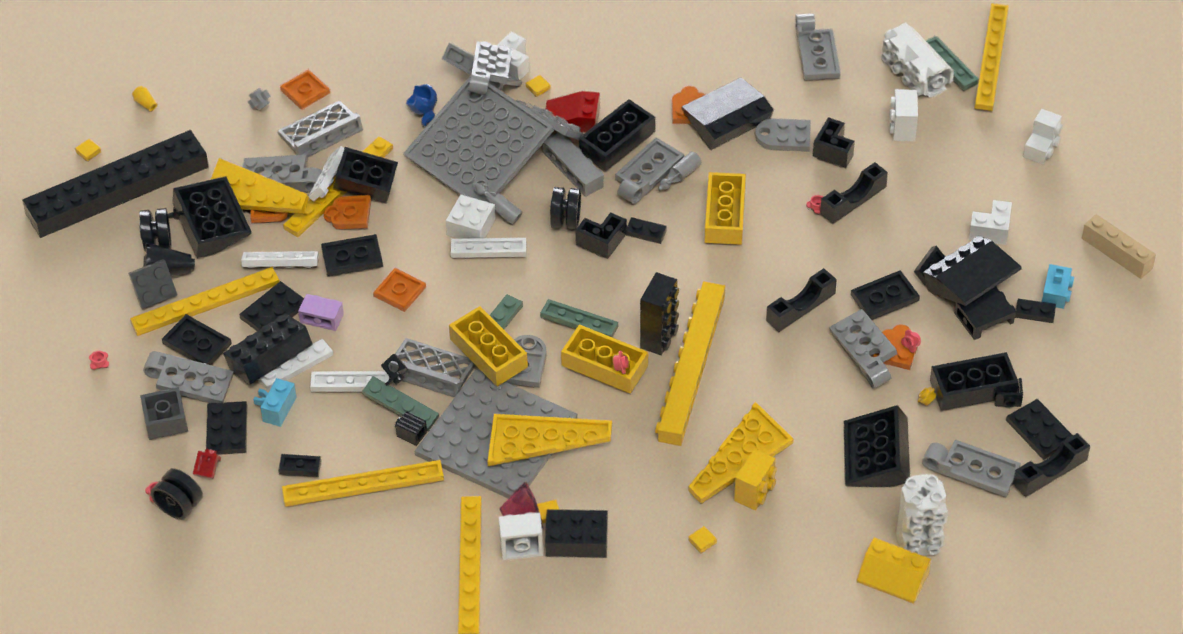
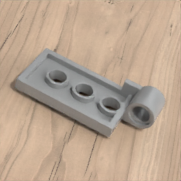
M814 13L797 14L795 23L804 79L840 78L841 73L833 29L815 30Z
M477 41L468 91L486 95L489 81L507 84L512 49L503 45L496 46L488 42Z
M515 100L565 136L579 140V137L584 134L580 132V127L567 123V120L559 116L552 115V112L545 108L542 109L527 102Z
M655 138L615 174V179L621 182L618 188V195L636 204L669 174L670 169L684 158V154L660 139ZM631 179H639V181L634 182Z
M306 154L244 158L243 168L255 173L263 171L260 175L286 186L294 187V189L301 192L307 191L308 193L311 192L322 172L318 168H306L308 161Z
M863 309L829 327L832 335L860 367L861 373L872 388L875 389L891 379L890 372L883 362L897 355V350ZM855 330H860L857 334L852 333ZM863 342H870L868 345H861ZM875 353H879V354H880V355L877 356V357H871V355H873V354H875Z
M157 351L150 352L143 372L148 377L158 379L156 389L167 390L179 387L182 396L209 403L224 402L233 377V371ZM172 371L175 372L176 375L168 376L166 373ZM192 376L195 380L187 381L185 378ZM206 381H211L214 384L212 386H206L204 383Z
M958 440L954 441L949 453L942 444L931 443L922 460L923 465L929 470L1007 497L1013 484L1015 470L1021 466V463ZM958 457L962 461L955 462L952 460V458ZM977 464L981 468L974 469L971 467V465ZM997 471L1000 475L993 476L990 472Z

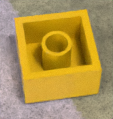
M756 449L753 450L735 477V502L755 511L760 504H764L768 491H772L776 484V458Z

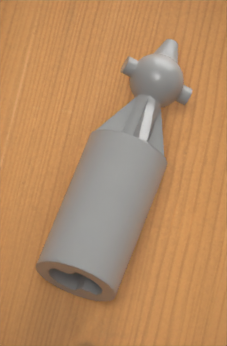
M692 151L689 152L670 169L667 179L660 181L658 189L667 190L670 188L671 183L681 182L701 165L702 161L699 155Z
M474 183L477 195H485L489 203L495 204V211L513 225L520 218L523 212L503 195L488 191L486 183Z

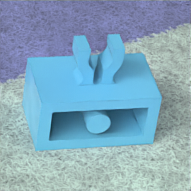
M1049 264L1042 302L1056 304V308L1064 309L1065 302H1070L1072 292L1068 288H1072L1074 276H1071L1072 268Z
M276 378L269 393L259 388L258 394L262 398L254 397L253 400L255 405L261 406L263 422L281 427L297 397L294 383Z

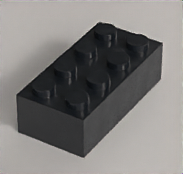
M628 99L579 137V148L586 158H589L594 164L607 171L655 132L656 117Z
M656 272L641 297L640 349L662 356L664 350L669 348L672 336L677 334L679 328L677 324L679 317L677 312L679 300H677L679 294L677 279Z
M285 313L268 325L263 326L254 334L247 336L240 343L231 346L223 354L229 369L251 385L313 344L306 326Z
M1007 352L931 367L930 383L937 394L936 399L941 411L995 401L997 392L1018 391L1019 381Z

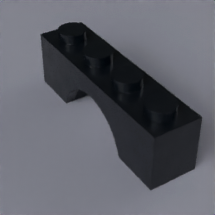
M874 162L861 171L857 181L847 191L839 193L834 189L821 198L820 214L834 224L886 188L888 172Z
M821 269L809 278L806 286L797 296L789 300L780 297L768 305L766 321L778 332L782 331L836 294L837 279L826 269Z
M1078 433L1064 440L1055 453L1045 461L1038 464L1029 461L1017 468L1014 474L1013 485L1025 497L1029 496L1087 461L1090 445Z

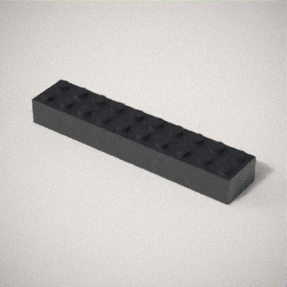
M188 130L22 199L25 214L39 237L42 238L209 168L207 154L193 132Z

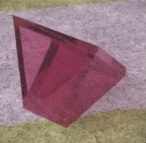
M526 482L499 508L503 516L539 513L535 496Z

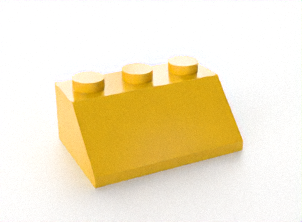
M873 537L866 551L857 582L914 604L929 574L931 559Z

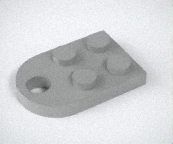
M764 120L756 127V141L761 147L768 150L809 152L811 120ZM766 132L768 135H761V133Z
M519 336L514 340L527 352L528 368L505 382L540 387L547 356L546 345L536 336ZM526 343L534 344L532 347L524 346Z

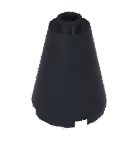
M145 243L144 250H146L143 267L164 259L171 277L189 274L191 270H194L195 258H191V254L152 243Z

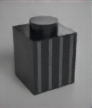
M407 411L395 423L397 437L415 446L427 434L426 421Z

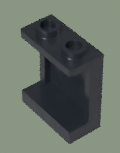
M995 286L966 306L956 302L954 314L971 337L976 340L981 338L982 330L1006 320L1009 324H1013L1016 310L1006 300L1004 293Z

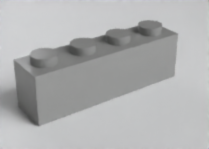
M558 132L543 142V153L576 188L581 189V193L585 197L603 188V172L597 169L592 161L583 155L581 149L576 147L568 136Z

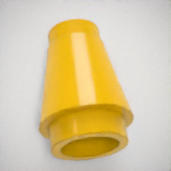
M139 86L133 91L132 96L135 102L149 111L157 108L158 104L146 87Z

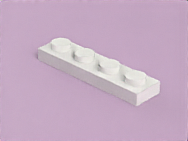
M342 146L330 154L319 178L308 196L312 201H315L318 197L323 198L327 194V187L334 181L333 176L337 174L338 166L340 165L344 151Z
M526 238L451 239V258L526 257Z
M319 251L243 252L241 262L242 267L251 269L257 267L275 268L277 266H285L286 268L304 266L305 268H311L318 265Z
M322 338L258 380L269 391L276 378L287 381L333 356V350Z
M316 371L311 373L310 388L311 392H362L372 376L385 383L390 379V376L385 371Z

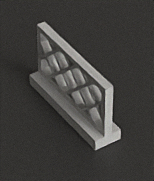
M448 43L442 60L471 75L474 55L453 43ZM508 74L507 84L505 85L521 87L522 81ZM489 81L491 85L502 90L503 83Z
M338 101L278 130V134L296 152V155L306 154L309 157L362 131L363 128L360 116L357 113L353 114L341 101ZM338 108L341 109L340 112H333L334 110H336V109H338ZM320 117H326L325 120L317 119ZM330 117H338L337 120H329ZM305 124H310L309 127H302ZM314 125H322V127L316 128ZM294 132V135H288L286 133ZM299 132H307L306 135H298Z
M405 338L395 353L399 359H407V362L402 361L409 369L403 375L405 378L402 381L452 397L458 394L460 388L476 366L468 357ZM411 346L416 350L407 351L406 347ZM430 352L433 355L424 357L423 353ZM419 355L420 358L411 360L410 356ZM448 358L451 361L442 363L441 359ZM437 360L438 364L429 366L428 362ZM391 361L389 369L392 372H396L399 366L397 362ZM424 363L425 367L418 366V364ZM463 363H464V364H467V365H469V366H468V367H464V368H460V367H459V364H463ZM454 366L456 368V370L448 372L446 370L447 367ZM442 369L443 373L434 370ZM459 375L461 378L459 379L452 376Z

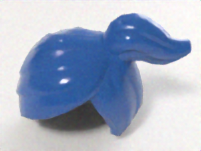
M429 84L415 85L412 96L406 101L407 106L413 113L424 115L421 118L423 126H426L435 117L433 109L437 103L436 91Z

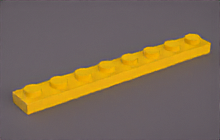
M991 3L975 109L993 111L1009 5Z
M378 136L362 152L384 158L393 150V144ZM336 176L333 178L332 184L327 187V194L323 198L318 197L315 201L310 199L304 214L295 213L283 224L284 230L299 237L324 214L328 206L333 205L335 199L342 197L346 193L345 191L333 188Z
M270 267L131 317L130 321L137 336L178 322L185 314L192 317L272 288L280 280L274 268Z
M436 460L282 486L284 504L287 507L443 481L444 476L441 461Z
M461 496L458 634H479L481 496Z

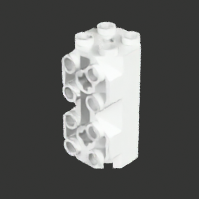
M903 23L884 34L885 39L882 42L883 54H881L883 62L888 64L894 74L903 72V83L906 86L908 85L911 90H917V96L927 94L932 98L946 90L944 86L947 82L949 85L951 84L954 70L913 27Z
M932 474L911 476L906 480L901 490L896 531L899 547L922 556L936 555L944 545L943 525L947 523L948 511L945 504V489L937 476Z

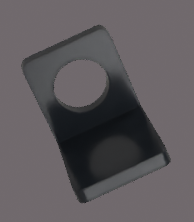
M395 353L381 364V367L390 376V379L385 383L386 386L401 382L405 378L403 375L409 370ZM391 361L397 362L399 366L396 372H392L389 369Z
M1018 378L1017 392L996 393V407H1021L1023 399L1022 378Z

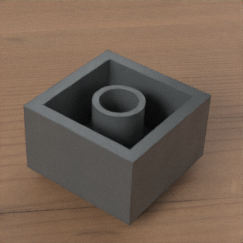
M179 387L140 395L149 440L188 432Z

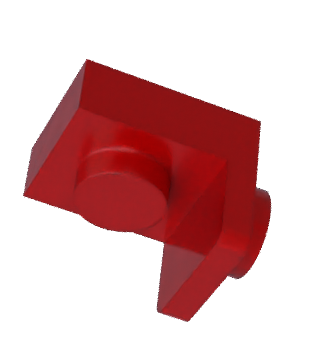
M205 449L204 452L198 451L193 475L214 479L217 462L221 461V457L214 450Z

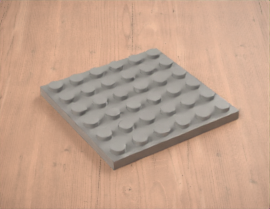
M469 77L403 154L457 194L488 202L485 195H477L474 183H486L488 191L497 194L501 193L555 129L552 125L490 83L488 84L486 95L469 92Z
M476 369L416 448L415 456L428 462L440 460L443 469L518 503L553 453L488 466L493 415L508 414L577 418V413L510 383L504 382L496 386L481 370Z

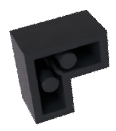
M830 117L827 118L814 140L813 157L847 168L854 156L855 141L844 137V122Z
M611 212L602 224L584 218L575 230L576 245L609 258L627 234V219Z

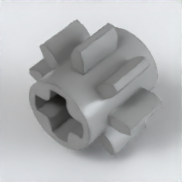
M259 88L249 94L251 99L247 102L252 109L257 107L260 110L270 103L268 98L271 96L267 90L262 92Z

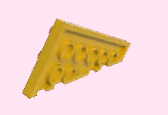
M218 159L211 179L226 176L241 209L304 214L309 201L306 193L224 159Z
M755 402L748 414L743 416L741 423L732 430L721 444L715 456L710 458L704 470H701L688 486V491L702 504L735 482V477L754 449L773 457L792 445L794 438Z
M494 414L487 461L488 466L610 442L612 421Z

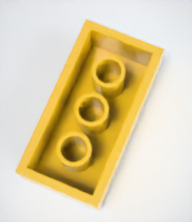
M709 172L705 243L742 245L746 174Z
M481 306L449 324L450 340L496 386L501 385L528 368L527 352Z
M579 324L561 351V366L631 394L648 367V352ZM619 351H622L623 356L628 358L629 366L625 368V374H622V370L616 371L614 368L613 357L619 355Z

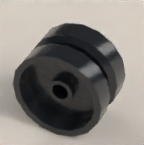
M554 187L550 204L551 227L561 228L566 217L567 228L576 229L579 226L581 189L571 188L566 199L565 188Z
M167 208L156 209L155 221L150 210L140 211L139 228L143 248L145 249V243L156 245V239H158L159 246L171 249V232Z
M169 469L161 478V481L150 491L155 504L164 513L178 520L185 519L192 511V507H195L203 498V492L196 481L178 469Z

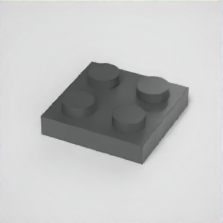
M164 259L128 273L142 309L177 296Z

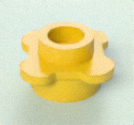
M931 387L924 388L919 393L917 401L924 403L926 406L929 405L937 395L934 392L935 389Z

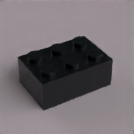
M345 147L333 188L359 196L370 195L372 200L387 203L398 162Z
M547 509L546 557L607 558L608 510Z

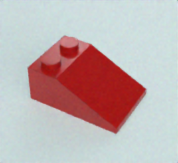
M580 91L546 101L545 109L551 111L552 115L567 120V123L580 127V132L586 133L598 123L600 92Z

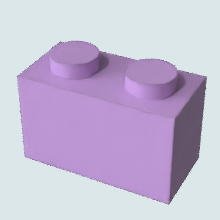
M306 294L298 310L300 323L333 331L337 330L344 315L342 302Z

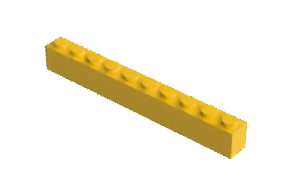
M703 281L701 289H697V303H693L691 312L693 317L688 319L687 328L689 330L684 332V346H680L678 353L680 360L675 362V376H671L669 383L671 389L665 395L666 406H662L660 418L662 419L656 425L655 433L658 434V442L682 446L724 303L725 285Z

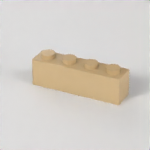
M1094 215L1084 224L1082 234L1084 241L1140 279L1153 269L1156 254L1099 215Z

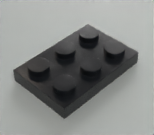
M376 234L321 244L327 277L383 267Z
M901 270L851 290V296L871 320L918 302L920 299V295Z
M280 281L239 314L240 319L258 331L285 313L293 318L299 313L298 310L304 298Z
M187 314L162 338V343L193 361L212 365L232 344L229 337Z
M1038 398L1006 417V421L1043 460L1053 455L1064 440L1073 436Z
M247 401L207 403L206 449L216 451L217 455L247 453Z

